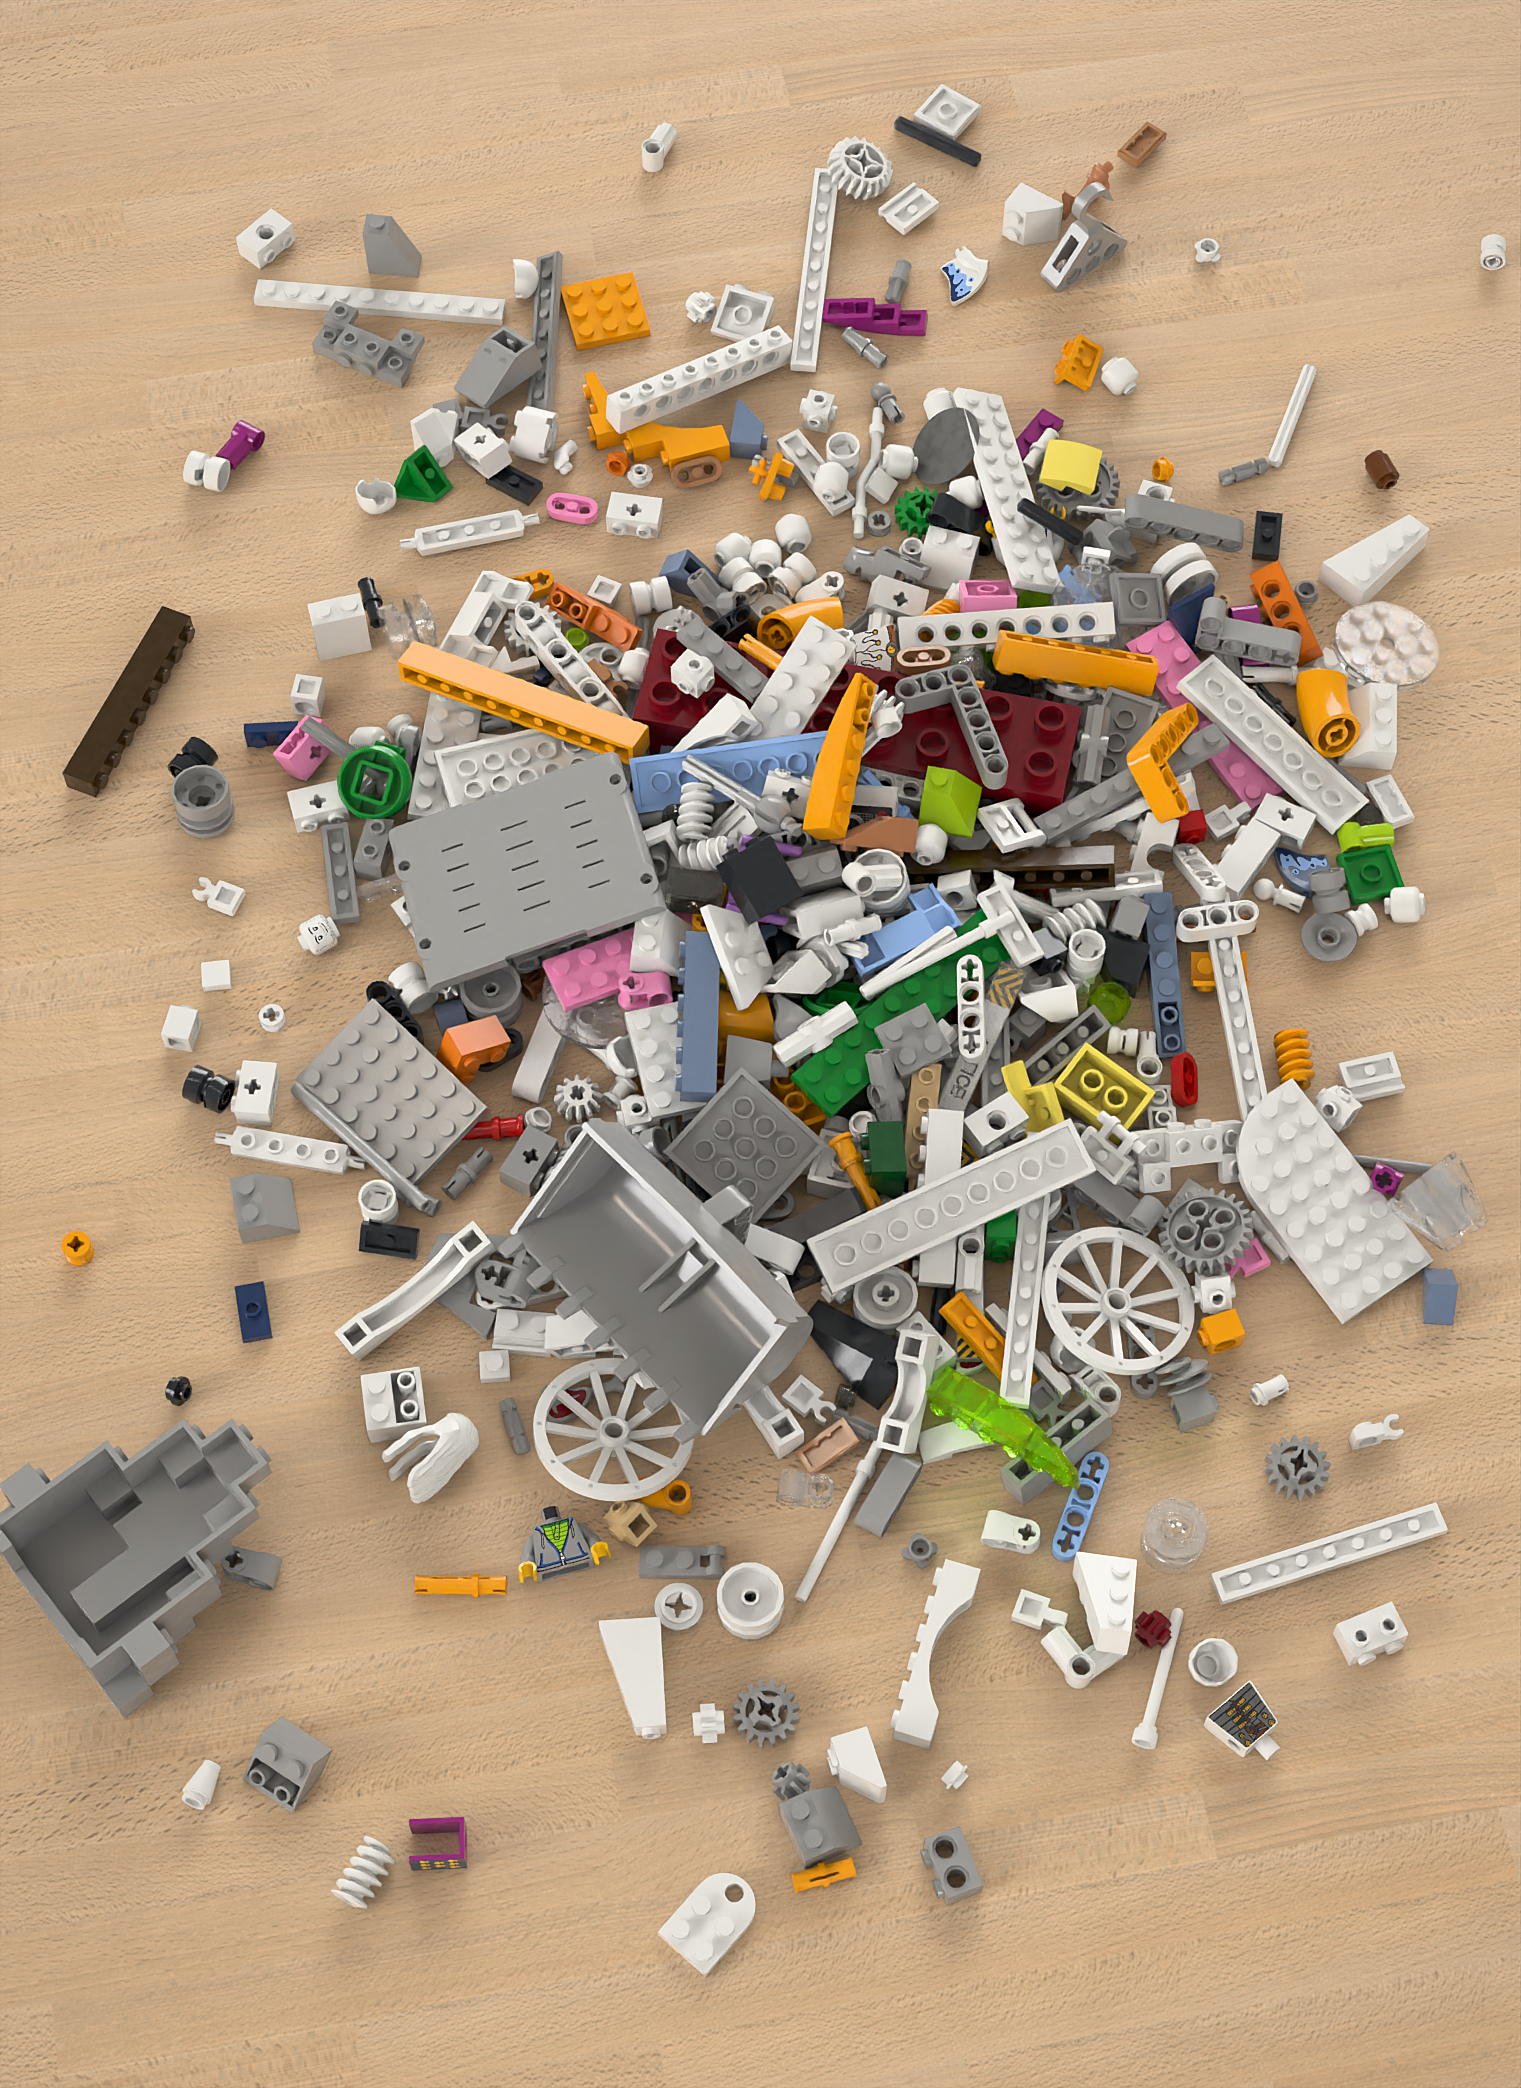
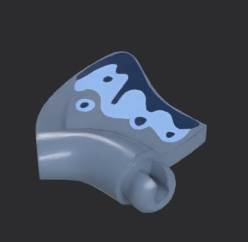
M1277 847L1274 851L1275 862L1284 880L1297 893L1306 898H1311L1315 892L1310 889L1308 874L1330 869L1326 854L1305 855L1282 847Z

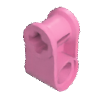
M663 971L627 973L619 979L618 986L621 993L618 996V1003L623 1009L632 1011L673 1002L670 975ZM629 981H632L631 988H629ZM630 995H633L632 1003L630 1002Z

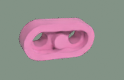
M555 493L547 499V512L553 519L586 525L594 522L598 517L597 503L591 498L566 493Z

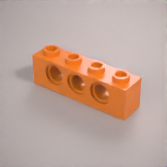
M1277 560L1249 574L1254 583L1249 587L1255 599L1261 598L1263 605L1259 606L1264 619L1266 621L1270 619L1273 624L1272 627L1293 630L1301 635L1300 655L1295 665L1301 667L1324 656L1279 561ZM1279 592L1277 596L1270 598L1273 593ZM1289 613L1287 617L1279 619L1283 614Z

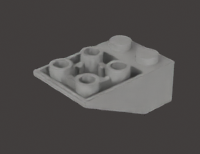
M502 326L483 341L454 386L455 391L482 408H488L543 368L535 343L509 327Z

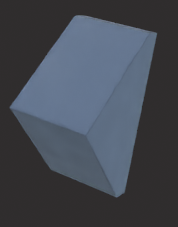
M459 997L432 1005L442 1039L446 1029L468 1023L464 1006Z
M1423 1268V1324L1453 1326L1458 1283L1453 1270Z

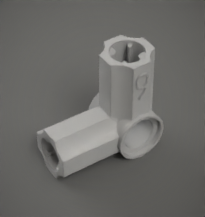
M700 568L687 579V585L703 604V613L713 622H716L739 605L746 604L750 606V597L745 591L729 592L725 588H720L705 568Z

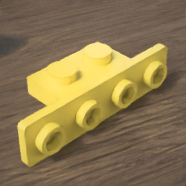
M1022 1060L1001 1068L1008 1091L1029 1116L1025 1128L1026 1132L1022 1135L1023 1139L1027 1138L1028 1132L1039 1133L1065 1121L1053 1082L1031 1087Z

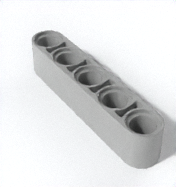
M1132 494L1125 498L1124 524L1131 529L1196 543L1197 545L1226 552H1236L1243 548L1244 523L1241 519L1141 494Z

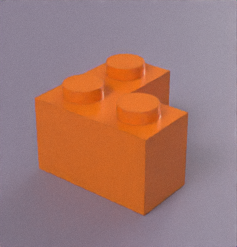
M493 1015L446 1029L435 1058L464 1085H468L474 1080L480 1064L487 1062L495 1063L505 1057L511 1040L497 1016Z

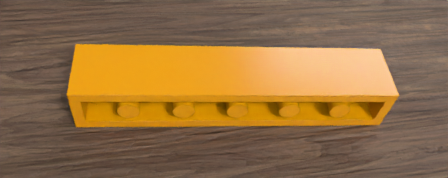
M999 630L992 657L995 669L1002 674L1013 675V673L1024 674L1025 677L1030 679L1043 677L1058 684L1072 682L1082 688L1095 686L1101 687L1104 691H1107L1108 686L1140 697L1143 695L1152 696L1160 668L1155 656Z

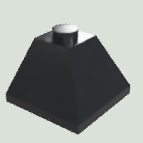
M1097 927L1096 931L1102 935L1106 947L1099 974L1108 990L1113 991L1118 996L1135 999L1146 971L1151 945Z

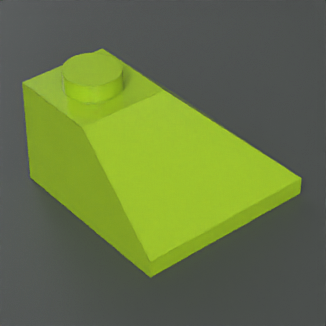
M928 766L922 793L918 827L931 823L938 825L947 835L972 839L982 787L956 770Z

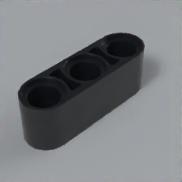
M947 493L936 495L927 515L928 522L935 527L980 537L979 555L989 556L993 550L991 540L993 534L986 530L985 525L988 519Z
M742 604L708 628L724 641L739 643L741 639L747 641L743 637L746 634H750L753 638L757 637L758 623L761 619L749 605Z
M375 981L368 985L366 989L367 1001L369 1002L372 998L384 996V999L376 1001L393 1017H401L397 1021L412 1036L417 1037L416 1039L424 1046L420 1025L392 988L384 981Z

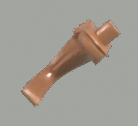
M1107 161L1103 165L1100 163L1094 164L1091 173L1087 174L1088 180L1081 191L1094 182H1100L1109 190L1108 173L1114 168L1112 163ZM1064 190L1062 194V219L1064 221L1072 212V205L1079 193L1074 197Z

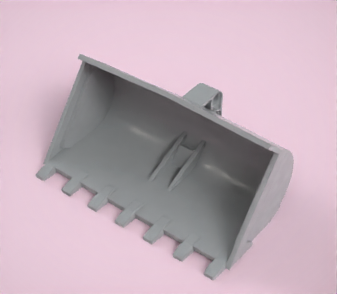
M591 1118L589 1122L583 1123L581 1126L583 1130L510 1230L512 1236L498 1247V1251L506 1259L524 1248L541 1266L527 1278L529 1284L534 1289H537L553 1279L570 1297L565 1299L555 1311L565 1320L583 1310L598 1327L585 1338L584 1342L592 1350H595L611 1340L627 1357L613 1372L622 1382L639 1371L644 1374L657 1388L643 1401V1404L651 1413L669 1402L673 1404L688 1420L673 1434L679 1443L683 1445L700 1434L703 1437L739 1412L742 1403L775 1380L790 1365V1362L806 1343L813 1328V1319L744 1246L750 1228L754 1205L734 1185L726 1187L703 1203L620 1123L603 1122L600 1118Z

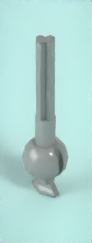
M311 716L301 727L302 731L342 759H345L351 752L356 750L355 747ZM367 766L365 775L377 782L375 785L377 793L383 798L389 773ZM410 795L409 800H408V802H407L408 807H409L411 795Z
M690 754L686 760H683L681 764L683 770L754 813V821L762 831L775 834L784 829L796 837L805 832L802 830L803 825L796 823L795 819L791 818V807L784 798L776 795H768L761 798Z

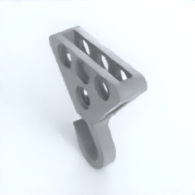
M1094 182L1085 187L1075 199L1072 205V214L1078 219L1070 225L1040 273V276L1057 292H1061L1122 251L1127 245V240L1110 225L1086 212L1091 202L1099 196L1112 202L1114 201L1110 191L1100 182ZM1061 260H1063L1062 263L1056 268L1057 264Z

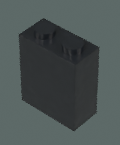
M771 835L762 840L759 836H756L744 843L746 849L740 852L737 848L732 849L722 855L724 861L715 866L748 925L804 895Z

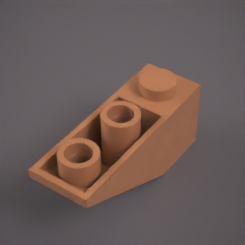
M878 816L848 830L844 839H830V843L840 844V850L857 852V847H864L863 853L868 850L884 849L893 852L899 857H903L904 852L915 853L918 820Z

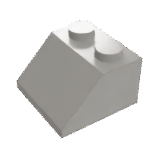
M262 1173L230 1178L238 1231L243 1244L300 1233L291 1179Z
M837 1786L809 1790L779 1803V1813L805 1870L817 1865V1863L824 1862L862 1845V1841Z

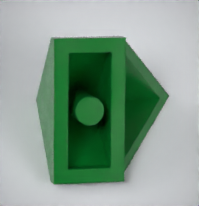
M422 445L404 460L394 483L397 498L432 503L439 500L453 488L426 445Z

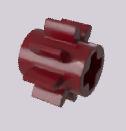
M1154 1610L1149 1615L1143 1611L1134 1621L1136 1624L1135 1628L1137 1629L1134 1635L1147 1648L1152 1649L1157 1644L1163 1648L1172 1638L1170 1635L1171 1631L1169 1630L1172 1626L1171 1622L1159 1611Z

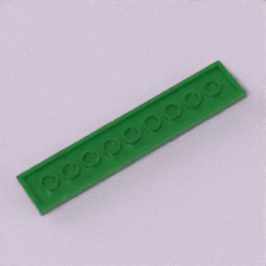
M982 908L955 931L957 938L978 928L979 923L988 919ZM995 934L987 939L983 937L894 984L857 1017L859 1023L833 1038V1042L829 1046L818 1051L795 1071L790 1079L831 1119L871 1083L865 1054L875 1049H883L874 1032V1028L926 1003L936 1023L945 1018L958 1006L957 964L963 956L975 955L981 960L984 968V982L1011 959L999 936ZM969 964L968 969H966L969 981H974L973 969L976 968L973 964ZM974 989L967 990L964 993V1000L974 991Z

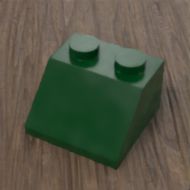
M902 1121L867 1122L866 1133H861L860 1138L861 1150H866L867 1158H863V1175L869 1177V1187L894 1200L902 1196L907 1174Z

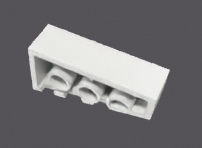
M1409 514L1324 561L1318 581L1360 610L1425 548L1430 529Z

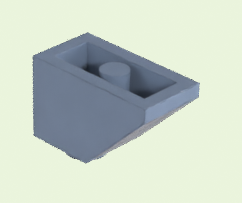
M737 400L730 436V457L753 459L756 454L761 455L762 450H767L768 435H764V424L743 401Z
M688 549L668 555L658 575L659 577L666 576L669 586L675 592L697 599L698 597L687 585V579L700 568H705L720 587L722 585L718 580V576Z

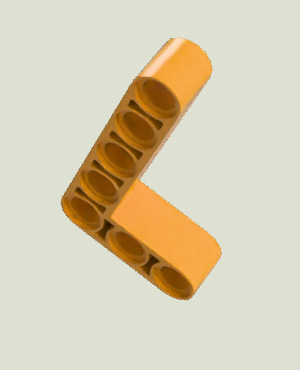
M1186 703L1164 712L1127 754L1129 769L1155 818L1162 824L1186 815L1189 812L1188 801L1167 760L1198 725V714L1191 703Z

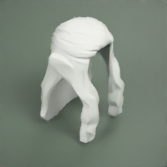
M449 1413L433 1425L410 1430L400 1440L395 1441L387 1450L383 1451V1461L389 1462L422 1436H440L437 1440L420 1443L413 1450L404 1454L389 1470V1477L391 1481H394L422 1456L428 1455L422 1462L414 1466L409 1474L407 1486L409 1487L412 1502L418 1504L421 1501L425 1502L449 1482L453 1474L478 1448V1430L470 1419L461 1413Z

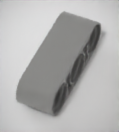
M894 1452L861 1506L854 1523L880 1538L883 1537L917 1480L923 1464L903 1453Z

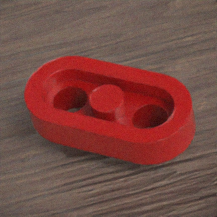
M1183 1052L1173 1056L1171 1060L1170 1093L1172 1100L1178 1106L1185 1108L1196 1104L1198 1100V1069L1193 1056L1188 1052Z

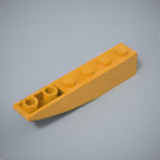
M862 673L855 674L839 704L822 745L814 771L802 830L817 840L844 839L846 837L876 684Z

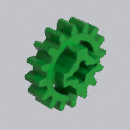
M925 486L923 491H919L917 487H914V493L906 490L904 497H898V504L895 505L894 514L895 523H900V531L907 529V536L910 537L915 533L918 539H921L922 535L927 534L929 525L933 526L928 522L927 515L938 494L937 489L931 493L928 492V486Z

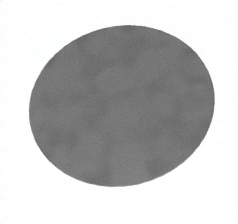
M958 407L949 408L936 414L924 425L913 447L914 456L918 458V466L915 473L922 481L930 484L947 482L960 474L970 463L975 451L966 415L977 446L980 435L977 419L970 411L966 409L964 411V408Z

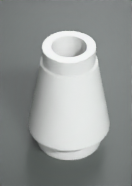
M204 1760L203 1764L182 1789L184 1793L182 1800L195 1809L203 1810L206 1805L211 1803L221 1767L213 1761Z

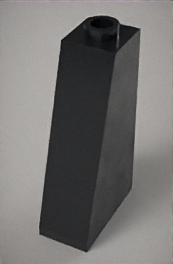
M856 1186L768 1230L805 1247L801 1256L803 1257L811 1253L806 1243L808 1239L866 1213L867 1210Z

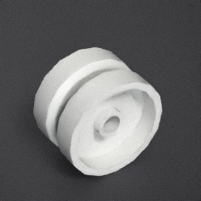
M1196 543L1181 544L1169 550L1160 557L1150 572L1161 574L1164 599L1169 606L1211 583L1215 586L1219 576L1213 565L1206 560V555Z
M894 1266L856 1283L852 1309L854 1318L895 1339L896 1328L916 1313L918 1300L916 1284L907 1272Z
M756 1562L741 1563L730 1568L722 1576L717 1588L718 1616L723 1627L732 1635L746 1640L759 1639L769 1635L779 1625L784 1613L783 1585L778 1575L769 1567Z

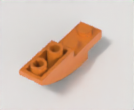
M555 582L545 606H550L551 610L556 611L582 629L590 630L623 652L635 650L644 632L630 623V619L559 582Z

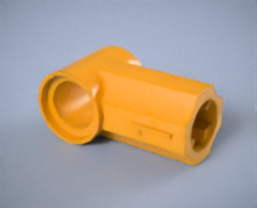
M637 1477L639 1481L646 1479L643 1477ZM673 1480L655 1493L632 1500H640L648 1507L669 1510L675 1515L687 1514L693 1506L690 1487L682 1480ZM682 1493L686 1495L680 1502L671 1500L675 1494Z

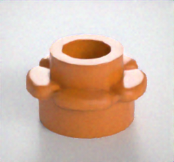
M611 452L607 456L606 466L613 475L621 476L627 472V469L631 468V461L625 453Z

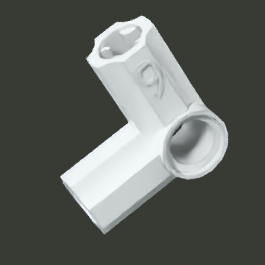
M1063 1625L1050 1631L1041 1640V1644L1064 1672L1067 1684L1076 1689L1086 1687L1093 1678L1124 1657L1123 1654L1096 1651L1094 1644L1082 1651ZM1081 1666L1086 1670L1087 1674L1079 1675L1074 1672L1073 1667Z

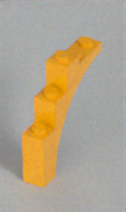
M595 371L585 373V384L582 385V391L585 400L589 399L591 402L589 404L591 414L589 415L590 426L586 427L589 441H594L597 451L624 444L626 454L631 453L634 463L660 456L663 466H668L670 474L676 464L704 456H713L720 463L730 460V444L722 425L705 428H677L650 421L619 434L606 419V404L609 394L602 387Z

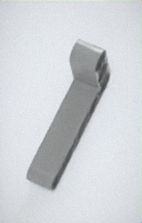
M957 664L899 680L895 687V707L900 702L905 703L902 711L905 714L947 703L952 704L983 784L993 790L1002 788L1007 780L1008 761L970 668L966 665Z

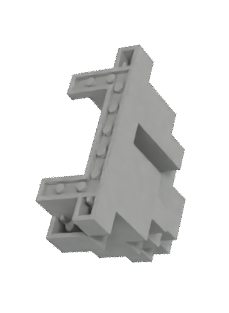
M183 1419L129 1460L119 1446L113 1449L110 1443L105 1441L52 1481L49 1480L41 1468L35 1471L31 1464L27 1463L0 1483V1488L10 1503V1506L0 1512V1556L123 1718H126L151 1699L154 1694L150 1686L180 1664L175 1655L179 1652L175 1643L197 1627L193 1617L222 1596L218 1587L222 1582L213 1566L234 1551L230 1540L260 1518L256 1509L259 1503L249 1490L272 1474L268 1465L271 1459L261 1446L256 1449L251 1443L253 1436L245 1425L242 1424L238 1427L233 1419L208 1437H205L196 1424L191 1427Z

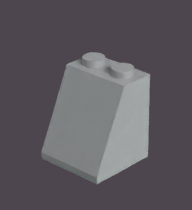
M835 844L802 852L800 857H783L804 894L801 897L835 887L845 889V883L842 879L843 869Z

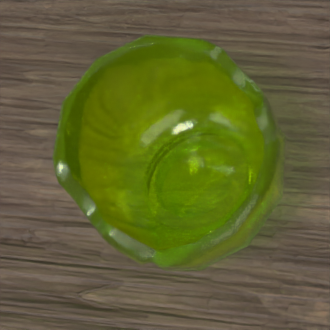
M1108 981L1096 986L1088 997L1086 1008L1094 1004L1111 1026L1120 1023L1126 1017L1131 1006V1000L1128 991L1122 985Z

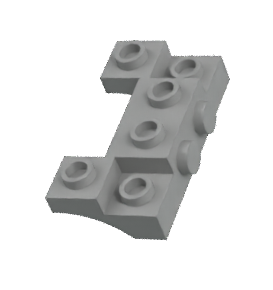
M336 300L324 317L325 325L312 342L313 351L338 362L344 367L349 366L366 376H373L402 388L410 376L420 349L425 343L424 336L402 327L393 341H389L353 326L359 316L358 309Z

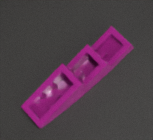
M874 298L825 299L822 321L844 328L852 326L854 330L898 336H926L928 320L927 310H902L901 304H875Z

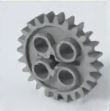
M1107 457L1100 460L1095 488L1090 496L1068 486L1063 491L1043 484L1039 482L1040 473H1037L1035 491H1037V499L1041 500V506H1048L1049 512L1054 507L1053 512L1057 511V517L1059 518L1062 517L1061 511L1062 507L1066 509L1067 522L1072 517H1076L1078 523H1080L1081 517L1091 521L1092 514L1100 518L1101 514L1078 511L1077 506L1109 509V505L1114 506L1115 498L1119 496L1120 480L1118 479V471H1114L1113 463L1107 464Z
M1199 1188L1197 1196H1193L1188 1191V1199L1183 1200L1177 1197L1178 1206L1168 1205L1170 1214L1164 1213L1162 1215L1163 1223H1159L1160 1233L1158 1236L1163 1253H1167L1170 1262L1175 1260L1178 1269L1185 1265L1187 1273H1190L1195 1267L1198 1269L1199 1275H1202L1204 1269L1208 1268L1212 1275L1215 1272V1267L1219 1266L1224 1272L1226 1271L1225 1263L1229 1262L1235 1266V1256L1244 1258L1243 1249L1251 1248L1250 1240L1254 1239L1252 1230L1254 1229L1253 1220L1251 1219L1250 1210L1245 1209L1243 1201L1237 1202L1235 1194L1227 1198L1225 1190L1215 1195L1213 1188H1210L1208 1194H1204L1203 1190Z

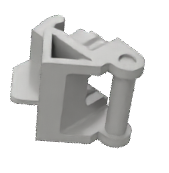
M1100 519L1094 520L1083 531L1084 538L1079 545H1073L1072 543L1067 545V549L1070 553L1074 554L1080 566L1085 546L1111 551L1106 579L1109 574L1122 569L1123 565L1129 562L1133 565L1138 560L1137 552L1129 540V531L1124 530L1121 525L1113 527L1112 523Z

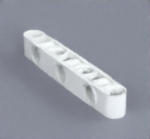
M530 601L519 603L515 609V627L567 694L573 699L586 704H592L597 708L616 713L631 720L616 698L538 606ZM529 616L532 619L525 620L522 619V617ZM555 655H563L564 657H563V658H555L554 656H555ZM593 693L596 696L588 697L585 694Z

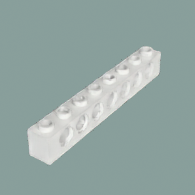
M778 325L607 396L606 419L619 434L634 429L789 364L793 341Z
M1113 602L898 617L899 651L908 647L941 645L949 651L959 650L960 654L974 653L975 649L986 648V652H994L999 627L1008 625L1012 628L1013 632L1032 635L1026 631L1025 627L1030 623H1034L1040 628V632L1034 636L1083 644L1082 641L1092 640L1093 644L1109 643V639H1113L1116 634ZM1083 619L1090 620L1093 623V629L1085 631L1080 627L1079 622ZM1056 621H1061L1066 625L1067 630L1062 633L1056 632L1052 624ZM976 627H981L986 631L987 635L984 638L978 639L973 636L972 630ZM949 629H954L958 631L960 637L957 640L951 641L946 638L945 632ZM922 631H928L932 634L933 639L925 643L920 641L918 634Z

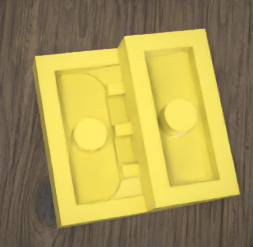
M1049 440L1039 482L1063 491L1068 486L1090 496L1095 488L1102 450L1077 442Z

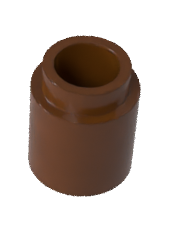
M1382 450L1370 453L1364 461L1366 464L1365 469L1378 489L1385 490L1395 486L1400 475L1388 454L1383 453Z

